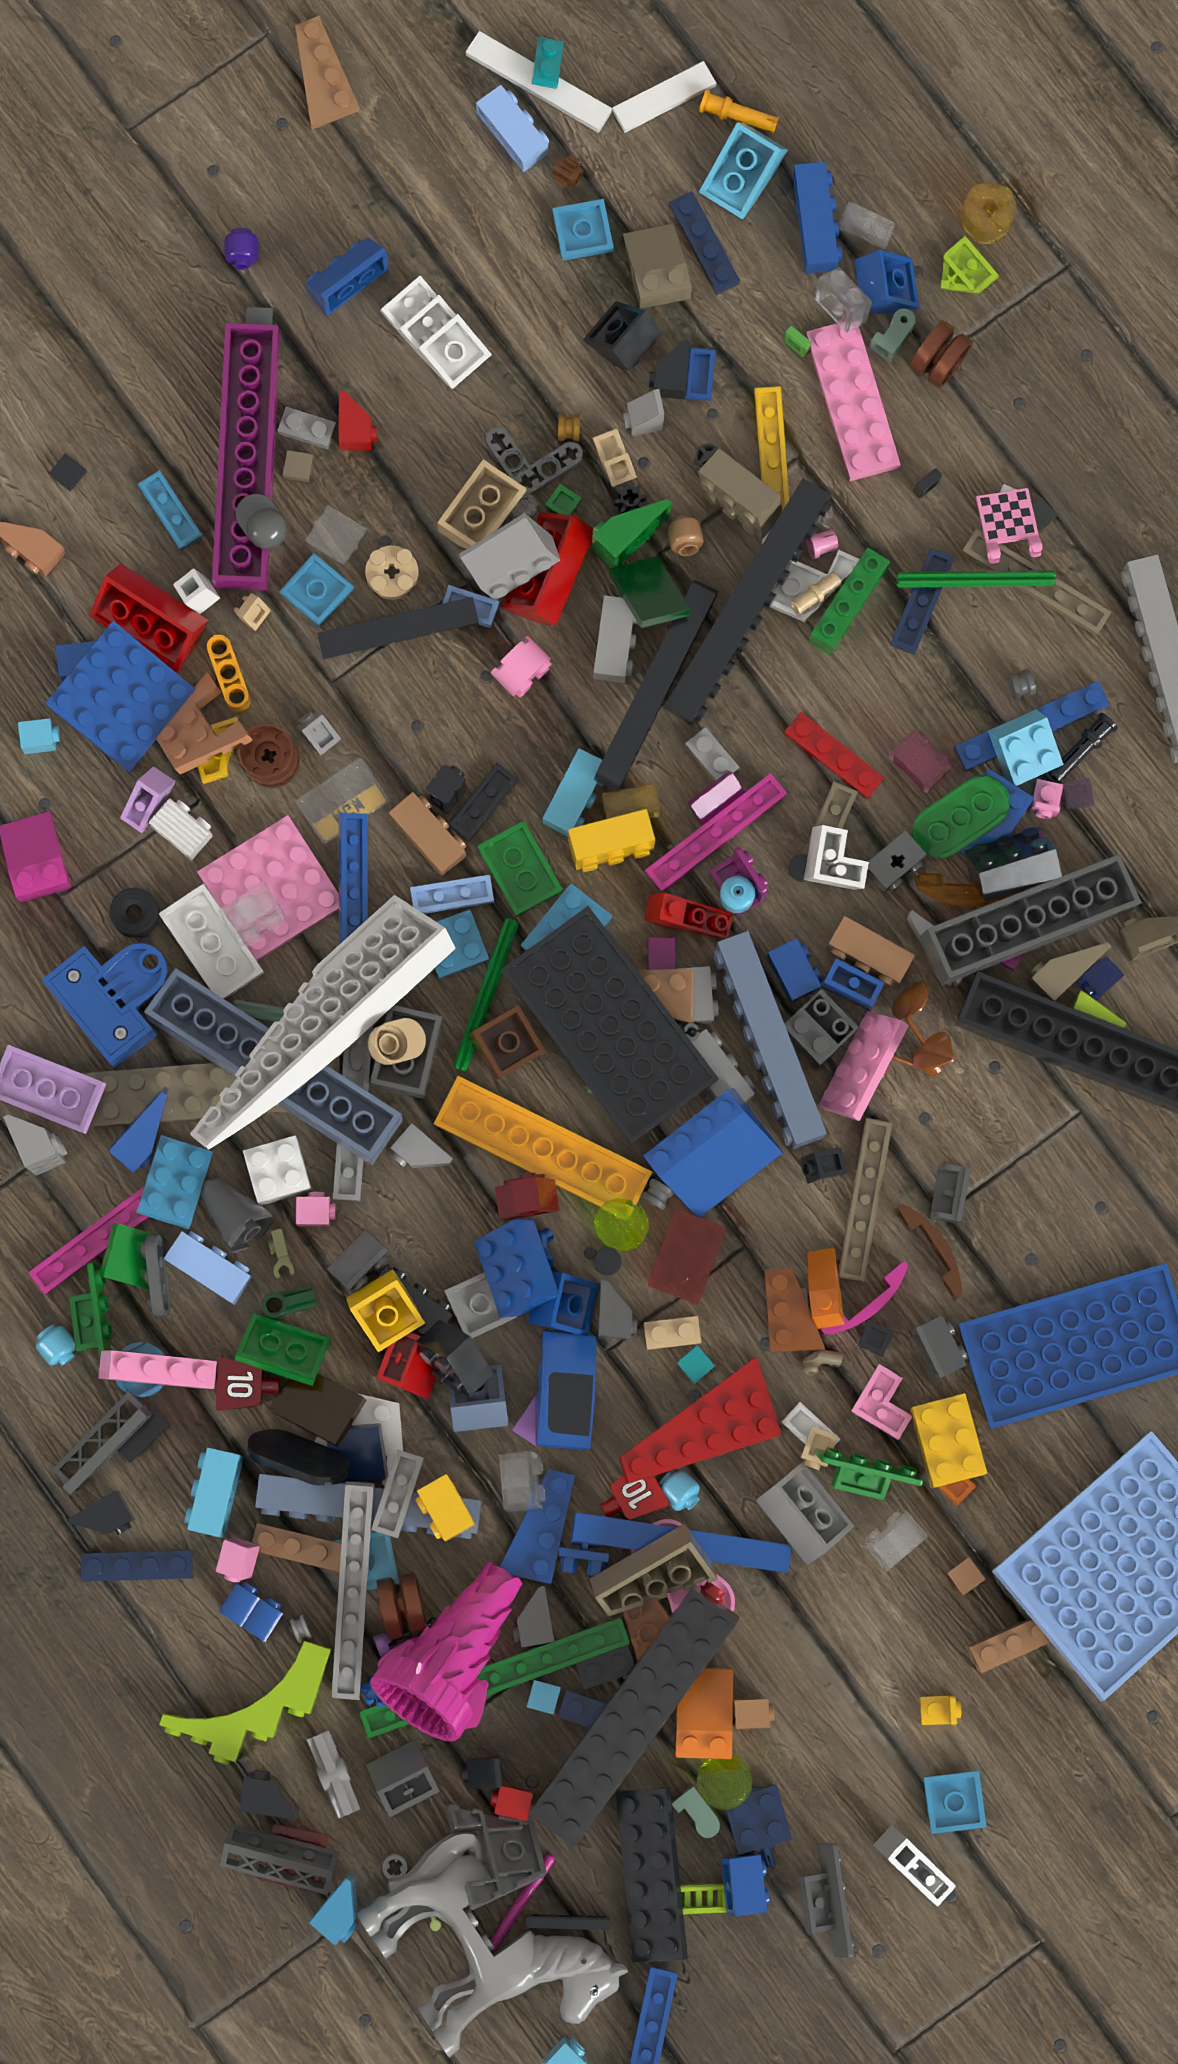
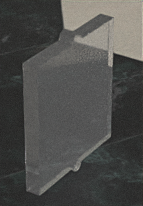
M328 505L319 520L314 521V528L306 538L305 543L345 566L354 550L357 551L359 549L358 544L367 532V528Z

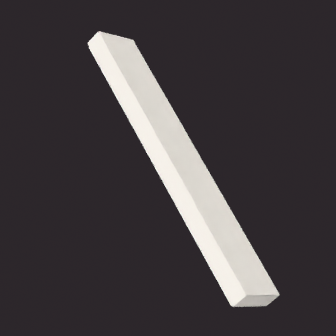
M480 31L466 51L467 57L598 133L612 113L611 107L559 78L557 89L531 84L534 62Z

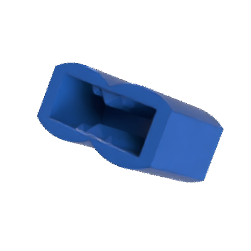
M246 1581L243 1585L236 1583L218 1612L265 1642L284 1614V1612L279 1610L282 1605L269 1596L266 1600L256 1595L259 1590Z

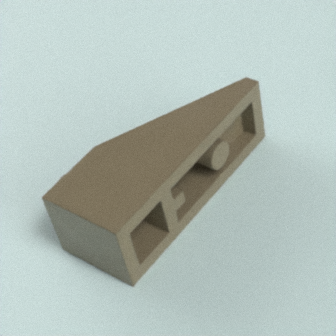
M1108 942L1051 959L1047 964L1041 961L1030 972L1033 977L1028 983L1042 997L1055 1001L1106 953L1111 945Z

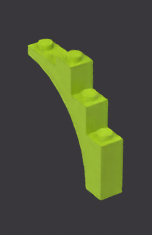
M307 1640L304 1641L295 1663L283 1680L265 1697L247 1708L232 1714L212 1718H186L165 1713L162 1715L159 1725L166 1727L164 1732L180 1737L181 1732L191 1735V1741L198 1744L207 1745L208 1741L212 1742L209 1754L215 1755L213 1760L226 1765H229L230 1761L236 1762L247 1730L252 1731L251 1737L267 1741L268 1737H275L284 1706L289 1708L288 1713L299 1717H304L305 1713H312L332 1649Z

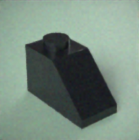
M684 340L656 363L655 372L650 371L649 387L654 388V390L659 389L660 396L663 398L685 399L690 348L689 340Z
M116 1490L68 1520L73 1525L108 1534L116 1532L117 1535H120L132 1528L130 1522L134 1521L135 1517L120 1491Z
M500 1755L467 1759V1766H462L463 1783H469V1789L499 1788L503 1786Z

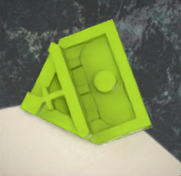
M966 236L944 255L941 289L979 294L999 278L996 271Z

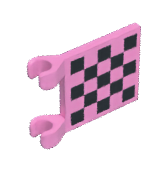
M1028 488L976 496L990 564L999 563L1001 552L998 544L1028 539L1030 556H1041L1043 547L1038 534Z

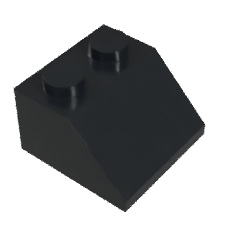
M615 301L583 340L614 366L630 371L632 367L638 364L648 348L654 345L662 331L645 310Z
M254 1770L251 1774L244 1777L239 1812L296 1819L299 1816L300 1809L278 1779L270 1777L269 1771Z

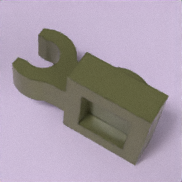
M282 1229L271 1231L272 1238L268 1239L271 1255L277 1254L278 1262L273 1269L274 1275L277 1279H280L279 1270L283 1266L289 1268L290 1275H294L295 1268L290 1261L284 1232Z

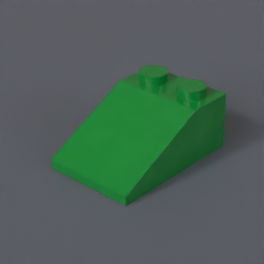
M665 499L613 516L606 523L601 521L592 531L594 533L592 535V551L610 568L622 565L670 518L672 502L669 499Z

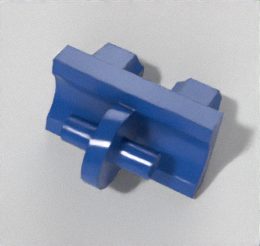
M572 1540L571 1545L582 1546V1550L559 1548L562 1572L576 1573L577 1560L580 1558L588 1560L587 1575L595 1576L604 1570L605 1562H608L609 1554L587 1551L588 1547L599 1548V1544Z

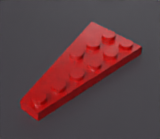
M757 1357L747 1362L739 1370L620 1456L619 1461L626 1483L630 1484L781 1436L779 1424Z

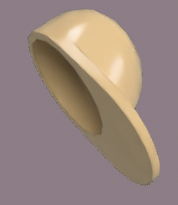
M409 1018L384 1023L373 1029L368 1038V1050L375 1061L384 1065L396 1064L416 1058L423 1052L426 1044V1037L422 1027L416 1021Z

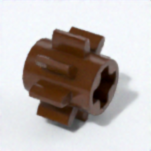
M572 154L568 158L560 156L551 171L555 175L554 183L564 189L567 185L575 187L584 172L580 168L581 160Z

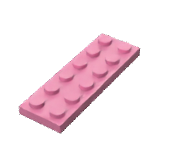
M857 318L807 331L805 336L811 341V356L849 481L900 468L899 457Z

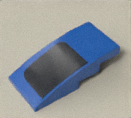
M543 1331L541 1334V1361L538 1364V1391L535 1394L536 1446L590 1450L596 1381L595 1336Z

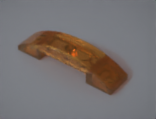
M915 873L914 876L918 891L932 899L959 906H987L1025 891V889L984 901L974 884L944 883L940 873Z

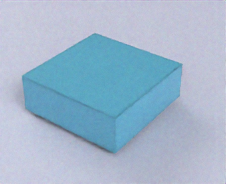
M534 1680L527 1707L554 1715L561 1687Z

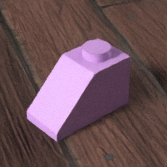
M153 766L138 779L120 819L143 833L148 827L149 821L166 802L175 781Z

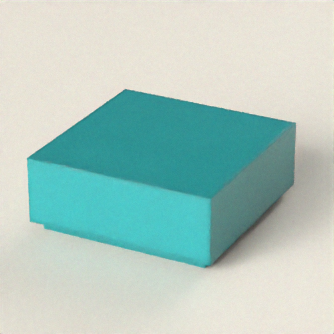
M698 1345L676 1363L693 1384L715 1367Z

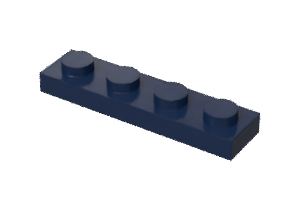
M693 191L670 201L669 207L715 294L718 295L739 285L740 279Z
M930 548L920 572L950 571L955 557ZM943 587L913 588L890 646L915 655Z
M193 1551L81 1554V1582L193 1578Z

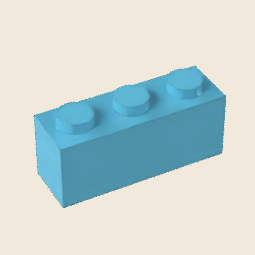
M578 748L542 818L543 825L567 837L568 829L583 826L585 819L582 816L586 808L591 810L597 799V795L594 794L598 785L603 787L602 784L594 781L602 759Z

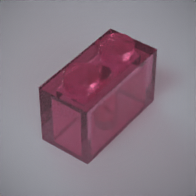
M913 729L891 751L889 758L927 794L949 773L952 766L949 764V758L943 752H936L930 746L931 741L922 732L918 734Z

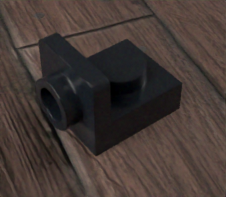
M841 1147L813 1152L801 1158L802 1172L808 1184L848 1174Z

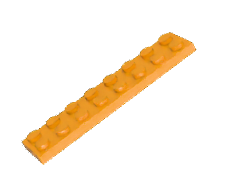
M457 1076L434 1122L435 1126L530 1173H535L536 1175L545 1174V1178L555 1179L556 1186L627 1221L652 1174V1171L460 1076Z

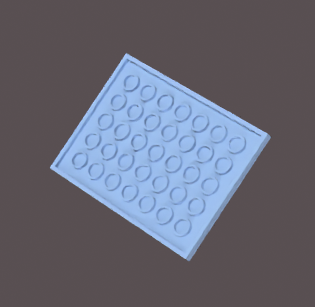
M1152 1431L1141 1438L992 1570L1101 1702L1105 1701L1178 1634V1462Z

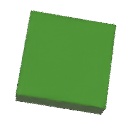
M790 326L785 332L784 343L801 357H804L810 350L811 341L793 326Z

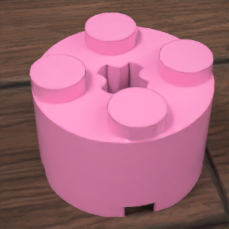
M527 636L524 642H519L500 661L502 665L498 669L495 667L491 675L512 696L517 695L521 698L531 688L533 684L531 680L534 677L539 680L550 669L549 667L552 664L549 661L551 658Z

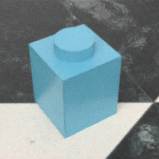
M50 718L18 722L20 745L24 754L56 750V742H60V733L58 726H54Z

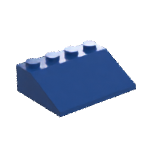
M731 1088L647 1152L644 1157L665 1184L700 1218L784 1152L735 1088Z

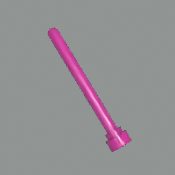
M550 1853L546 1854L543 1858L546 1874L555 1861L554 1855ZM543 1878L523 1888L490 1938V1942L495 1948L490 1951L491 1954L495 1953Z

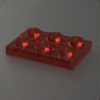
M675 1209L647 1286L699 1305L726 1227Z

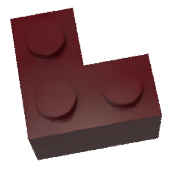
M520 1174L519 1178L504 1180V1185L495 1187L499 1219L512 1220L559 1212L555 1179L545 1178V1174Z

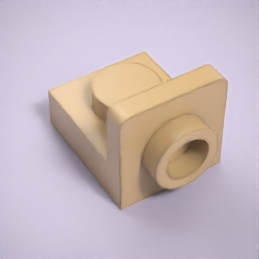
M812 1426L800 1458L805 1459L804 1465L816 1470H820L821 1466L827 1467L828 1464L821 1462L815 1455V1449L826 1450L827 1447L834 1448L838 1435Z

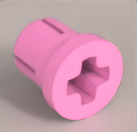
M833 529L814 534L811 540L807 538L805 540L807 551L813 560L819 558L821 554L838 550V539Z

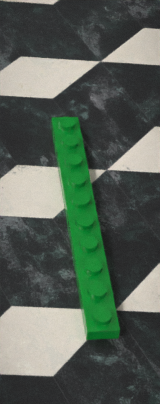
M619 1617L484 1666L477 1678L488 1682L487 1695L623 1647L630 1644L622 1619ZM376 1705L359 1712L368 1739L409 1724L388 1708L387 1705L384 1707Z

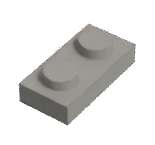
M286 407L278 428V434L328 450L337 425L336 422Z
M706 727L685 743V747L714 781L726 772L730 771L734 774L740 768Z

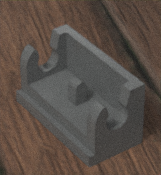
M939 1164L929 1218L957 1224L962 1221L971 1168Z

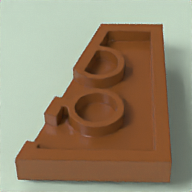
M793 1269L764 1270L770 1353L824 1350V1344Z
M657 1598L643 1601V1605L623 1611L637 1661L670 1618Z

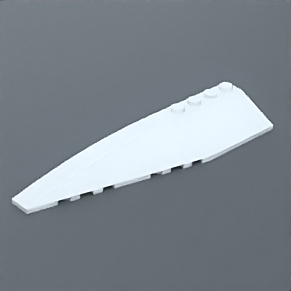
M396 895L391 897L314 968L311 980L308 983L304 982L298 990L299 996L293 1004H287L283 1010L284 1016L279 1022L272 1024L249 1055L251 1060L245 1067L241 1066L235 1074L236 1080L230 1088L225 1087L219 1095L221 1098L218 1104L208 1109L190 1133L191 1136L207 1149L214 1147L267 1112L322 1070L456 949L446 928Z

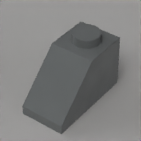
M545 1586L538 1587L517 1618V1625L512 1626L515 1643L521 1642V1647L554 1642Z

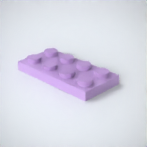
M8 1045L0 1062V1100L84 1134L87 1133L106 1083Z

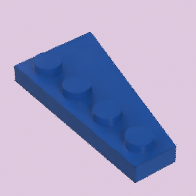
M548 1469L504 1557L501 1568L513 1576L549 1584L552 1583L575 1475Z

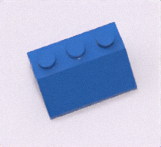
M369 237L364 241L359 240L350 247L348 253L342 257H335L328 264L329 267L321 273L317 271L309 277L306 283L307 293L327 317L389 270L386 250Z

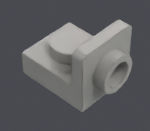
M317 711L305 714L299 720L300 724L296 727L320 756L341 740L323 714Z

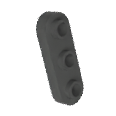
M160 1235L147 1236L145 1242H142L141 1245L142 1256L146 1258L147 1265L145 1282L149 1285L150 1290L148 1308L155 1317L168 1316L170 1313V1294L166 1260L164 1259V1244Z

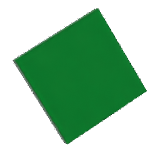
M113 1223L99 1276L149 1290V1285L145 1282L146 1258L142 1256L141 1245L142 1242H145L147 1236L155 1234Z

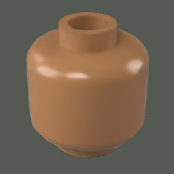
M680 515L668 525V539L670 547L675 553L681 556H692L702 547L704 538L701 525L697 519L687 515Z

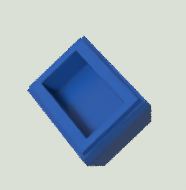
M689 348L685 399L711 401L716 350Z

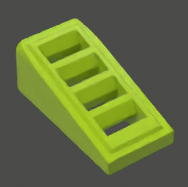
M1081 990L1077 993L1072 1009L1123 1029L1125 1028L1126 1023L1091 996Z
M723 1883L680 1884L683 1895V1914L726 1912ZM713 1890H717V1906H713ZM690 1891H694V1906H691ZM702 1891H706V1906H702Z

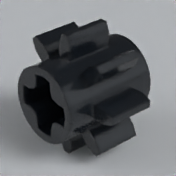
M626 483V489L623 491L620 489L616 490V495L621 499L615 500L614 506H621V514L644 507L640 502H645L647 495H640V485L634 488L630 487L629 483ZM627 497H631L634 504H629Z

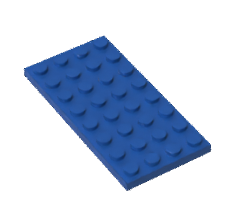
M1167 1263L957 1324L989 1430L1178 1374V1298Z

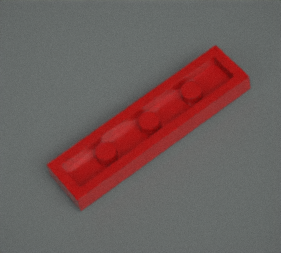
M802 712L798 714L784 732L785 736L852 789L858 791L866 800L884 780L881 774Z

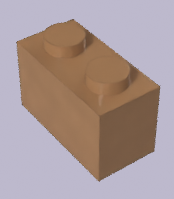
M733 1698V1727L735 1729L770 1728V1721H774L775 1717L774 1704L769 1703L768 1698Z

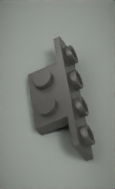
M822 1843L818 1845L822 1872L799 1877L806 1934L830 1930L834 1956L850 1958L853 1957V1938L850 1935L849 1910L846 1906L845 1882L842 1878L840 1866L841 1854L836 1843Z

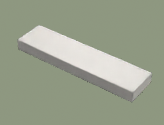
M703 61L613 107L612 112L624 133L704 93L706 89L710 90L716 87V82Z

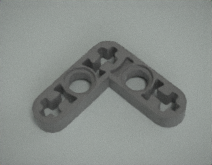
M495 427L486 435L488 450L507 476L522 485L523 478L529 481L535 477L533 471H537L538 477L542 482H539L538 478L531 482V488L528 489L527 486H523L527 489L523 496L529 497L578 467L582 462L583 451L577 443L567 442L532 465H529L505 429ZM496 435L498 438L504 437L502 444L506 450L503 453L499 444H492L493 436ZM569 450L571 453L576 451L575 460L571 458L564 460V468H561L559 461L555 457L558 456L561 461L566 457V451ZM509 456H516L520 463L516 468H509L505 465V459ZM546 463L554 464L557 469L551 476L544 475L541 471L542 466Z

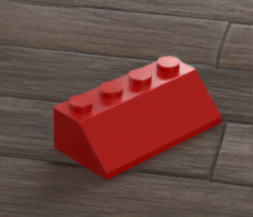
M540 512L536 523L553 536L561 561L508 592L500 608L538 624L556 626L594 533L591 526L575 515Z
M121 563L105 575L89 614L91 618L106 628L112 621L117 623L176 673L181 669L200 642L209 622L208 619Z

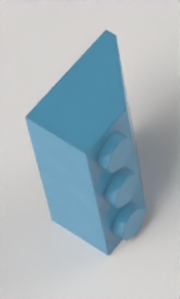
M352 1871L347 1874L309 1922L334 1945L339 1940L345 1943L358 1925L355 1922L357 1918L356 1912H358L355 1874Z

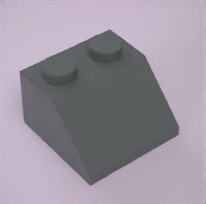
M940 1316L910 1331L934 1380L966 1366L964 1360L968 1358L961 1344H956L952 1336L955 1334V1330L949 1319L944 1320L943 1316Z

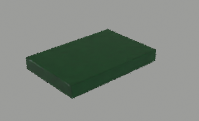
M658 556L609 568L611 580L641 628L690 616L691 609Z

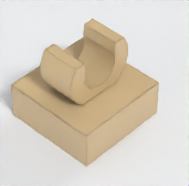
M251 593L249 597L243 596V605L240 609L235 607L234 611L248 628L256 631L271 610L258 596Z

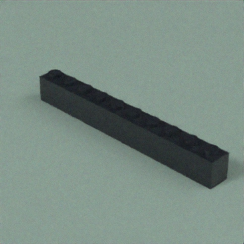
M802 478L664 705L665 710L692 726L696 720L699 722L702 720L708 709L705 707L708 699H714L721 689L722 685L718 683L722 676H728L735 665V662L732 660L736 653L742 654L749 642L746 637L750 630L756 631L763 619L760 614L764 607L770 608L777 594L773 592L778 584L783 586L791 572L787 569L792 561L798 562L804 552V549L801 547L806 538L811 540L818 529V526L815 525L820 516L824 518L832 505L829 502L830 493Z

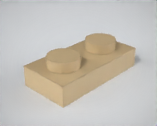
M698 1316L644 1322L647 1350L701 1344Z

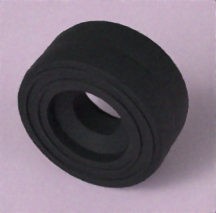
M141 888L122 890L113 898L109 909L110 919L114 927L122 935L129 938H140L151 933L157 926L160 916L158 904L153 896ZM131 906H139L142 909V915L139 919L131 920L127 917V911Z

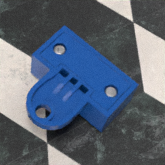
M144 943L132 944L122 949L102 966L88 949L83 946L42 979L44 984L114 1069L157 1036L151 1026L137 1011L140 1006L158 993L168 976L167 963L161 952L153 946ZM153 955L158 958L159 962L156 968L146 969L143 962L147 956Z

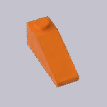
M834 1247L807 1252L811 1313L817 1329L845 1325Z

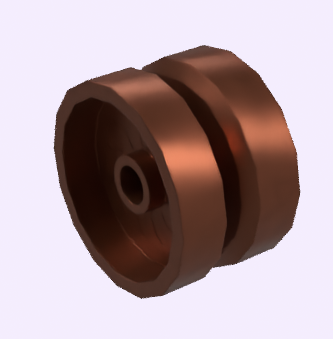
M941 320L931 331L909 366L919 375L925 374L933 366L929 373L928 381L939 389L945 385L961 366L974 342L963 333L957 335L950 342L955 327L945 320Z
M415 1572L401 1574L399 1578L400 1593H397L395 1582L391 1577L376 1580L382 1622L385 1623L389 1640L403 1637L405 1633L403 1619L407 1618L409 1629L413 1634L422 1633L427 1624Z

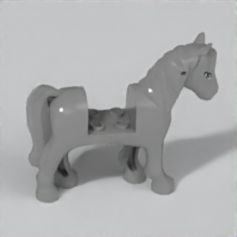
M455 1832L441 1839L424 1853L418 1863L407 1874L389 1879L388 1888L390 1893L378 1896L370 1906L356 1912L359 1920L385 1959L396 1952L397 1941L406 1929L419 1920L427 1917H438L453 1928L468 1960L470 1974L455 1981L439 1983L433 1988L431 2000L417 2007L431 2030L434 2031L442 2024L443 2013L454 2000L470 1995L464 2002L448 2010L445 2027L433 2033L449 2058L459 2050L461 2032L466 2025L479 2013L498 2001L507 2000L522 1994L539 1983L562 1980L564 1993L560 2005L561 2017L566 2022L579 2024L587 2018L598 2002L605 2000L618 1990L619 1976L628 1972L623 1964L612 1962L600 1945L590 1942L584 1937L557 1935L545 1937L541 1934L535 1936L531 1930L524 1932L494 1954H491L490 1951L495 1949L485 1933L480 1936L476 1931L475 1927L479 1923L469 1909L465 1912L463 1911V1908L469 1905L465 1890L466 1883L468 1881L491 1879L488 1865L484 1862L481 1840L478 1835L469 1832ZM470 1850L472 1851L473 1856L463 1854L464 1852Z

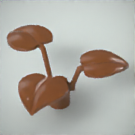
M920 981L908 987L896 998L892 1007V1014L899 1020L906 1017L907 1023L922 1046L913 1052V1061L893 1055L891 1060L911 1066L914 1070H922L929 1077H933L942 1070L944 1065L955 1062V1058L952 1052L951 1039L947 1033H935L925 1041L912 1021V1015L922 1011L928 998L927 985ZM888 1065V1067H887L885 1073L883 1074L882 1078H883V1077L885 1076V1074L887 1073V1071H888V1069H889V1065Z

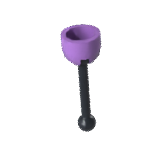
M430 1618L426 1623L427 1626L431 1628L437 1619ZM408 1630L404 1633L403 1637L389 1640L387 1633L373 1636L380 1657L394 1649L397 1641L411 1636L413 1633Z

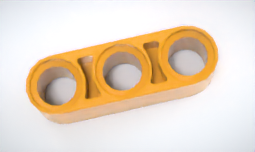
M214 635L208 640L207 651L225 701L232 712L243 713L249 708L251 701L231 643L224 635ZM222 644L227 647L223 654L213 653L217 645ZM227 669L236 671L231 679H224L222 673ZM234 694H243L245 697L241 703L235 704L230 701Z

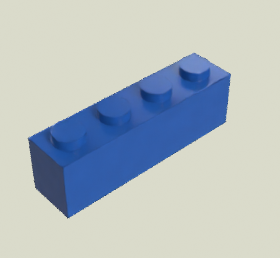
M826 162L794 165L793 181L805 274L836 271L838 262L842 261L841 245H836L835 236H839L838 220H833L832 211H836L835 196H830L829 187L833 185L831 170L827 171Z

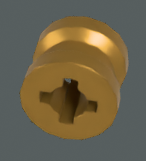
M559 414L558 440L563 441L566 438H572L573 441H579L580 415L575 414L572 417H566L565 414Z

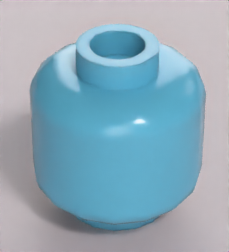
M743 876L728 878L720 890L722 906L732 913H742L748 910L755 898L753 883Z
M52 1324L36 1337L38 1339L36 1349L47 1364L56 1365L60 1363L61 1366H64L75 1357L72 1353L76 1349L75 1340L64 1326L56 1327Z
M671 1470L659 1483L670 1504L669 1506L676 1511L684 1508L690 1510L700 1499L697 1496L700 1485L684 1470Z

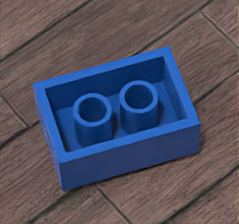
M534 1219L512 1220L474 1241L500 1318L522 1316L560 1296Z

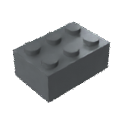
M394 1005L387 1011L385 1023L403 1018L416 1021L425 1033V1048L418 1057L396 1064L384 1065L375 1061L370 1084L374 1088L424 1099L443 1019L439 1015Z

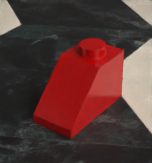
M339 391L340 450H372V442H377V426H372L371 416L345 391Z

